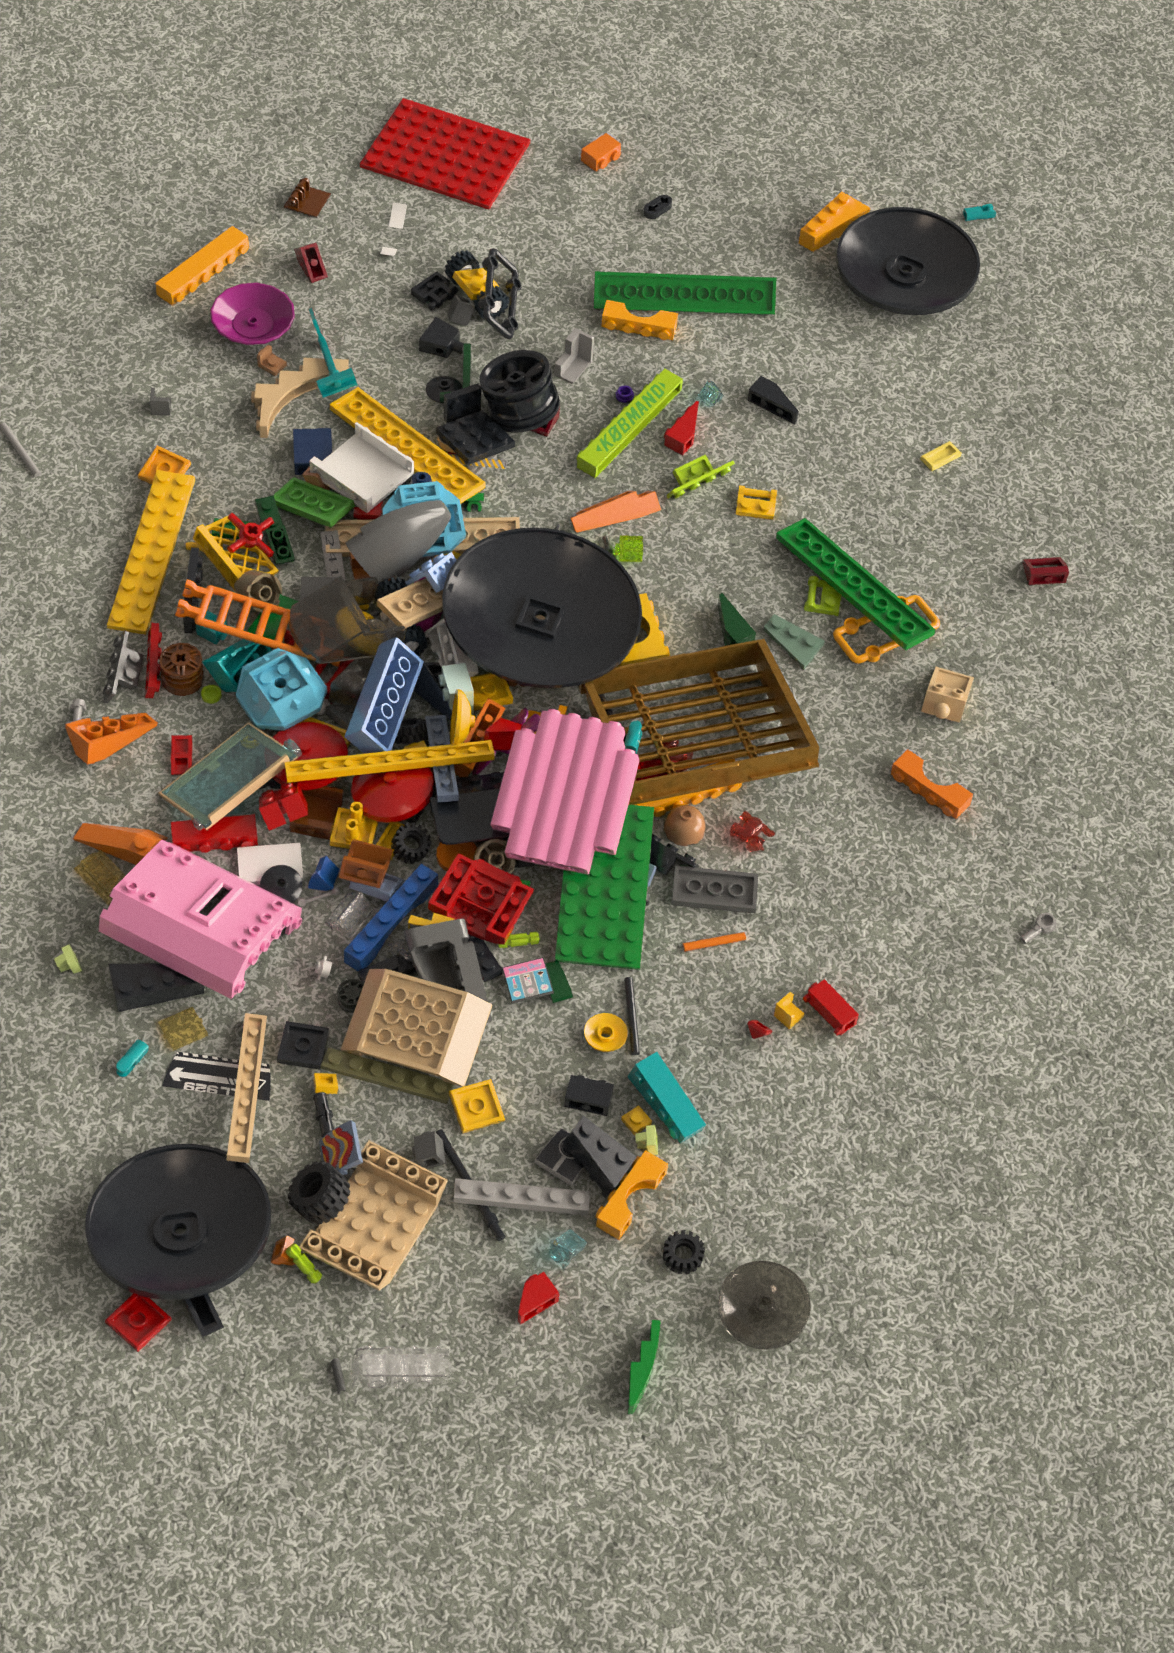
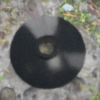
M438 376L427 383L426 394L431 400L440 403V392H453L463 387L453 377Z
M276 865L269 868L263 874L260 881L261 888L291 903L295 902L302 892L303 885L299 873L287 865ZM282 880L285 882V885L280 887L277 885V882Z

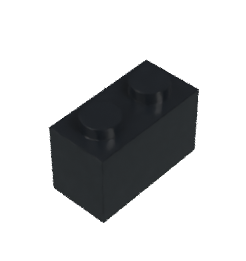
M571 1075L564 1107L607 1116L614 1084L605 1080L588 1079L582 1075Z

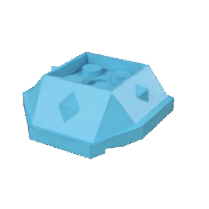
M438 481L400 485L382 509V514L384 515L408 505L441 500L447 506L451 513V519L436 542L422 557L439 555L441 553L449 554L466 538L460 499L445 489Z
M277 648L242 667L236 699L258 729L286 730L320 712L327 694V686L307 658Z

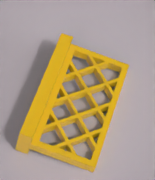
M228 516L207 526L202 524L196 527L193 540L233 589L235 582L239 580L244 572L255 570L245 567L246 561L257 564V571H259V566L263 565L267 566L270 570L265 573L274 576L279 572L271 560L257 546L253 548L242 546L241 549H245V555L231 554L229 551L223 550L221 544L229 546L236 541V536L239 537L240 531L236 526L235 530L224 528V524L230 522L227 518ZM209 531H219L220 537L212 536ZM223 533L234 535L233 541L223 539ZM248 550L256 552L258 559L247 556ZM232 559L243 560V566L235 565Z

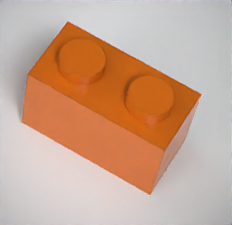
M605 133L582 148L581 161L595 172L599 169H604L612 160L616 161L620 157L621 143Z

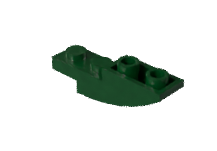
M274 495L255 499L260 523L269 517L274 521V524L265 529L263 534L268 547L274 552L272 558L275 564L280 565L295 561Z

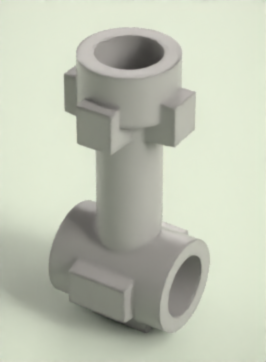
M74 699L73 704H70V710L74 711L73 720L67 721V723L81 720L82 711H86L87 707L83 699Z

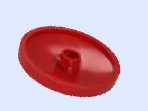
M315 722L298 723L286 730L279 731L273 736V739L284 745L288 752L297 756V759L294 761L348 755L347 744L343 736L337 730L325 724ZM266 748L265 762L268 768L280 757ZM285 768L273 777L281 785L287 782ZM338 777L298 781L301 790H313L332 783Z
M430 767L361 774L354 776L351 793L353 801L360 802L363 805V815L378 822H397L414 816L429 803L430 797H432L435 782Z

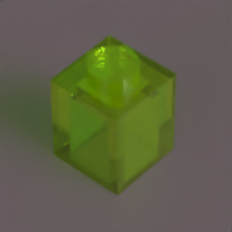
M619 536V543H615V555H619V562H642L643 536Z

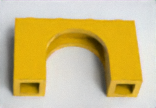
M647 593L639 594L642 605L641 628L646 631L648 637L642 642L634 644L630 653L618 667L670 656L668 646L664 645L663 631H659L658 617L657 615L654 616L653 602L652 600L649 601Z

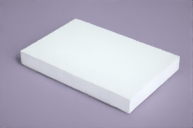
M300 843L237 847L239 877L255 885H260L263 874L269 868L276 865H287L295 869L303 881Z

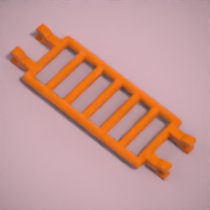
M187 579L185 588L190 590L184 589L182 596L187 598L194 596L202 599L199 608L189 605L187 601L180 599L177 606L179 608H177L175 616L191 617L195 619L197 625L270 648H279L312 661H318L320 658L329 660L332 665L339 667L340 658L344 650L338 648L332 650L323 646L326 638L334 640L343 647L346 641L337 629L329 627V622L216 586L208 585L206 588H203ZM212 594L224 597L216 622L204 618ZM232 600L243 603L235 628L224 625ZM251 606L263 610L255 634L243 631ZM270 612L282 616L275 640L263 637ZM290 618L301 621L294 646L282 643ZM309 624L320 627L313 652L302 649Z

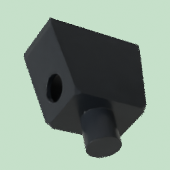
M435 317L419 339V351L448 358L452 351L463 354L464 343L459 341L460 331L457 328Z

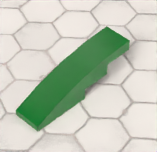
M651 1320L650 1341H641L640 1361L631 1362L628 1414L634 1413L652 1374L658 1349L661 1320Z

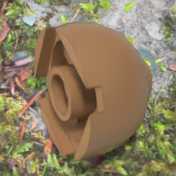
M680 805L672 809L664 823V830L668 839L681 846L698 843L703 838L706 829L705 819L701 812L689 805Z

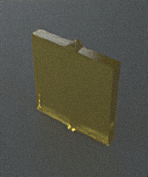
M193 1007L158 1022L164 1033L163 1038L167 1039L173 1051L208 1036V1032L202 1024V1018L198 1017Z

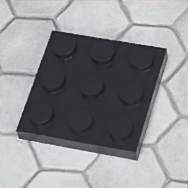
M484 410L436 427V434L467 465L515 447V441Z

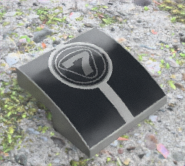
M561 1128L542 1149L534 1163L572 1186L583 1174L585 1167L582 1164L579 1165L564 1145L563 1141L569 1132Z

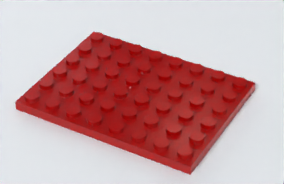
M403 98L360 162V168L489 210L528 148L531 139Z

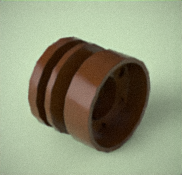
M176 643L168 646L161 653L159 659L163 687L169 693L177 696H187L197 692L203 685V660L201 652L195 646L188 643Z

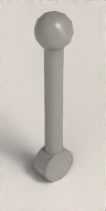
M334 887L332 891L308 899H299L298 905L304 907L307 903L330 895H338L340 890Z

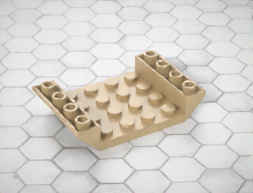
M369 969L341 1051L361 1057L362 1054L436 1075L441 1077L444 1082L464 1087L492 1009V1004L468 992L392 970Z
M369 1140L361 1151L363 1163L357 1166L348 1180L351 1192L347 1197L349 1200L344 1205L343 1211H340L336 1218H331L329 1222L325 1223L323 1221L316 1231L310 1229L299 1248L301 1251L379 1291L391 1282L433 1215L448 1180Z

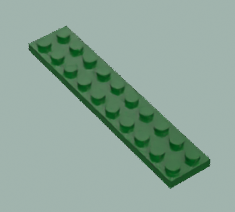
M595 271L594 309H604L606 300L625 303L627 310L775 315L777 278Z
M806 518L776 533L778 541L905 651L935 635V628Z

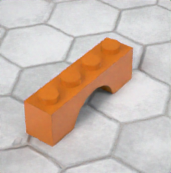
M907 749L893 763L891 771L893 778L897 782L907 785L913 793L923 796L930 805H936L942 809L946 816H952L957 819L971 804L973 793L958 783L942 786L931 782L923 772L924 760Z

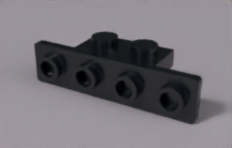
M652 834L649 864L655 865L656 870L667 876L677 858L694 868H699V865L695 863L696 858L687 853L684 856L677 853L679 850L677 847L670 843L666 846L661 844V838Z

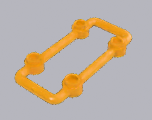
M911 595L906 598L897 596L907 605L916 603L931 621L930 625L935 629L939 628V619L920 596ZM866 616L859 619L847 618L844 621V625L838 627L833 632V638L852 662L858 664L865 661L877 662L881 654L899 647L893 640L879 647L870 645L866 648L864 654L857 656L841 635L844 633L849 635L856 634L860 626L871 622Z

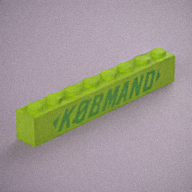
M665 368L660 374H656L653 381L649 385L646 384L639 395H635L631 403L623 407L621 413L614 417L610 424L603 428L599 435L592 439L584 450L578 453L576 458L577 468L596 478L682 390L683 378Z

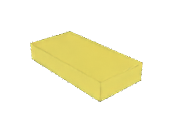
M949 441L922 455L920 460L931 471H934L960 457L962 453Z

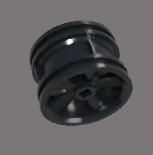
M516 350L502 354L490 361L480 374L479 382L483 395L488 401L490 417L505 432L520 433L537 429L548 423L560 408V399L556 386L552 381L549 361L539 352Z

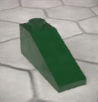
M723 593L719 594L718 611L725 646L754 641L756 632Z

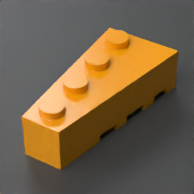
M840 192L801 228L798 244L814 252L832 240L840 238L853 221L870 212V207L844 192Z

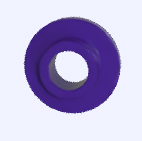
M620 386L616 391L615 397L619 402L629 403L634 398V392L629 386Z

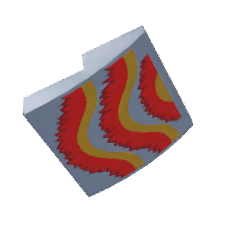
M352 1120L331 1130L319 1141L322 1160L330 1163L343 1176L348 1174L347 1169L363 1163L356 1123Z

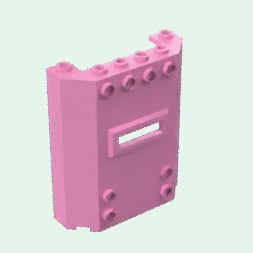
M161 840L113 888L110 897L113 898L108 910L103 908L100 915L99 932L232 999L245 986L244 974L246 969L256 963L259 955L267 951L274 939H278L283 928L286 926L285 934L287 935L294 929L299 928L302 923V908L173 843ZM222 887L229 890L228 894L207 916L199 913Z

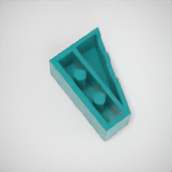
M242 639L202 661V663L221 690L224 692H237L242 667L273 650L270 647Z

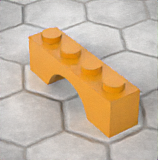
M606 300L601 327L608 330H620L625 333L641 334L644 337L652 336L661 340H673L677 327L678 313L660 310L651 317H638L626 309L625 303Z
M646 1150L641 1157H636L631 1165V1171L624 1174L619 1182L621 1184L617 1190L614 1189L607 1199L609 1202L605 1207L601 1206L595 1216L597 1218L596 1227L620 1240L630 1226L632 1220V1213L626 1204L628 1196L639 1189L648 1188L655 1190L667 1173L668 1163Z

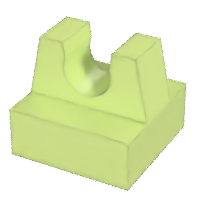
M70 944L62 947L63 954L54 958L60 971L63 972L71 969L74 974L81 972L82 969Z
M655 1125L646 1126V1132L635 1134L637 1148L648 1149L649 1153L658 1155Z

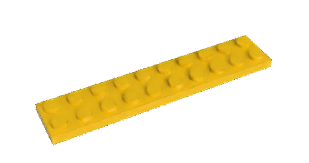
M359 387L329 404L330 410L353 428H355V423L357 422L363 427H367L376 436H380L391 446L396 447L404 455L409 456L414 461V474L417 472L428 473L431 476L432 482L438 481L445 489L460 499V504L485 488V481Z
M161 470L156 471L107 622V628L147 634L195 483V476Z

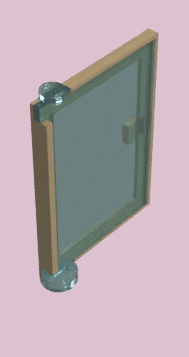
M248 722L160 791L159 794L164 800L191 818L193 825L199 831L203 828L207 830L285 768L284 762L294 761L302 755V752L293 740L288 739L282 745Z

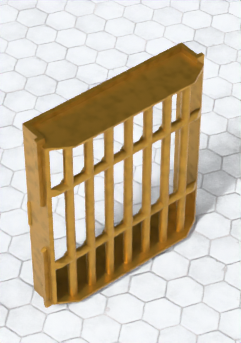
M765 639L615 667L600 678L580 684L579 686L580 693L586 694L591 716L600 719L602 723H609V721L620 722L642 717L644 723L641 730L642 732L648 731L650 737L641 739L638 748L654 745L657 751L638 754L639 763L655 759H661L663 763L660 766L637 770L629 805L819 767V745ZM756 664L758 671L723 679L717 674L718 671ZM708 673L712 680L646 694L639 693L637 687ZM761 680L762 686L731 692L726 691L724 686ZM714 688L718 692L716 695L655 707H647L644 704L647 701ZM629 689L632 695L631 697L601 702L598 696L599 694ZM766 693L769 698L740 705H734L731 702L732 699ZM717 702H723L725 707L658 721L651 720L650 717L651 715ZM636 704L638 710L608 716L605 711L606 709ZM772 706L775 710L774 713L744 719L737 715V713ZM726 715H729L731 719L729 722L663 735L656 731V729ZM780 720L782 724L779 727L754 732H747L744 729L745 726ZM629 726L624 727L625 735L628 734ZM730 729H736L738 735L669 749L662 744ZM787 734L789 740L755 746L751 743V740ZM741 742L745 748L675 763L669 759L670 756ZM791 747L794 748V750H789V751H784V752H779V753H774V754H769V755H764V756H759V757L757 756V754H761V753H766V752H771V751H776V750H781V749H786V748H791ZM749 756V759L709 766L705 768L680 773L675 772L677 770ZM662 773H667V774H668V775H665V776H660V777H655V778H650V779H645V780L636 781L637 778H642V777H647V776H652V775H657V774H662Z

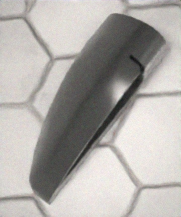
M441 500L415 503L374 519L362 526L361 532L345 543L363 569L379 585V582H385L384 579L389 580L395 575L400 577L410 569L442 534L451 519V513Z
M465 919L435 923L404 931L409 954L420 979L468 992L488 1002L474 944L472 941L467 942L469 935ZM491 1013L489 1014L487 1023H491L492 1021Z

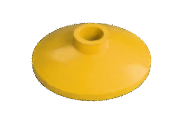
M601 1013L587 1021L584 1036L587 1043L595 1050L612 1052L624 1045L627 1040L628 1030L624 1021L618 1016L610 1013ZM608 1034L610 1037L606 1038L602 1037L601 1035Z

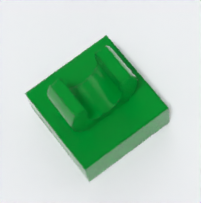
M476 493L464 501V503H468V512H471L472 505H476L478 512H481V503H484V493Z

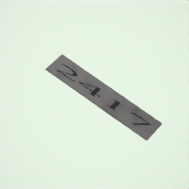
M338 530L320 532L327 577L341 578L340 592H346L347 585L342 554L326 553V545H330V549H341Z

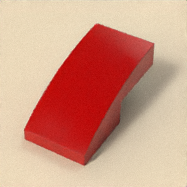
M171 735V775H182L192 767L193 737L192 735Z

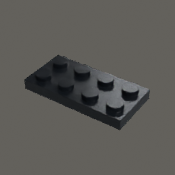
M191 547L187 579L202 587L200 582L203 581L204 569L200 568L203 567V556L199 555V548ZM184 597V600L189 605L199 608L200 600H197V597ZM187 616L183 617L184 633L192 634L193 627H196L195 619Z

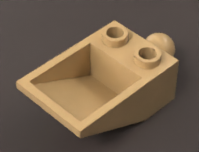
M935 667L921 712L935 715L940 719L945 718L960 723L974 677Z

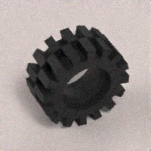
M417 717L403 719L394 743L411 744L413 742H420L419 740H425L427 738L425 719H417Z
M406 823L404 827L402 825L397 829L392 838L391 849H394L393 854H399L397 857L399 860L404 858V863H407L409 860L410 864H414L415 861H421L431 848L432 841H429L431 836L430 834L426 835L428 832L426 828L423 831L421 830L422 826L420 824L418 827H415L416 823H412L410 826L409 823ZM407 837L415 839L419 845L418 848H408L404 843V839Z
M681 1230V1234L676 1231L673 1236L670 1234L668 1240L664 1243L663 1260L666 1261L665 1265L667 1267L670 1266L673 1272L675 1269L678 1270V1274H682V1271H685L686 1274H690L691 1270L695 1272L697 1267L701 1266L704 1258V1243L702 1240L699 1241L700 1237L698 1235L693 1237V1232L689 1231L688 1235L685 1234L686 1230ZM680 1246H686L691 1249L692 1256L688 1259H681L676 1256L675 1250Z

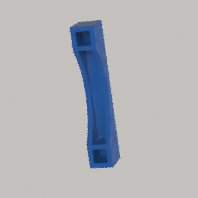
M420 864L345 948L344 963L356 971L368 967L400 921L414 908L424 903L437 889L438 874L425 865Z

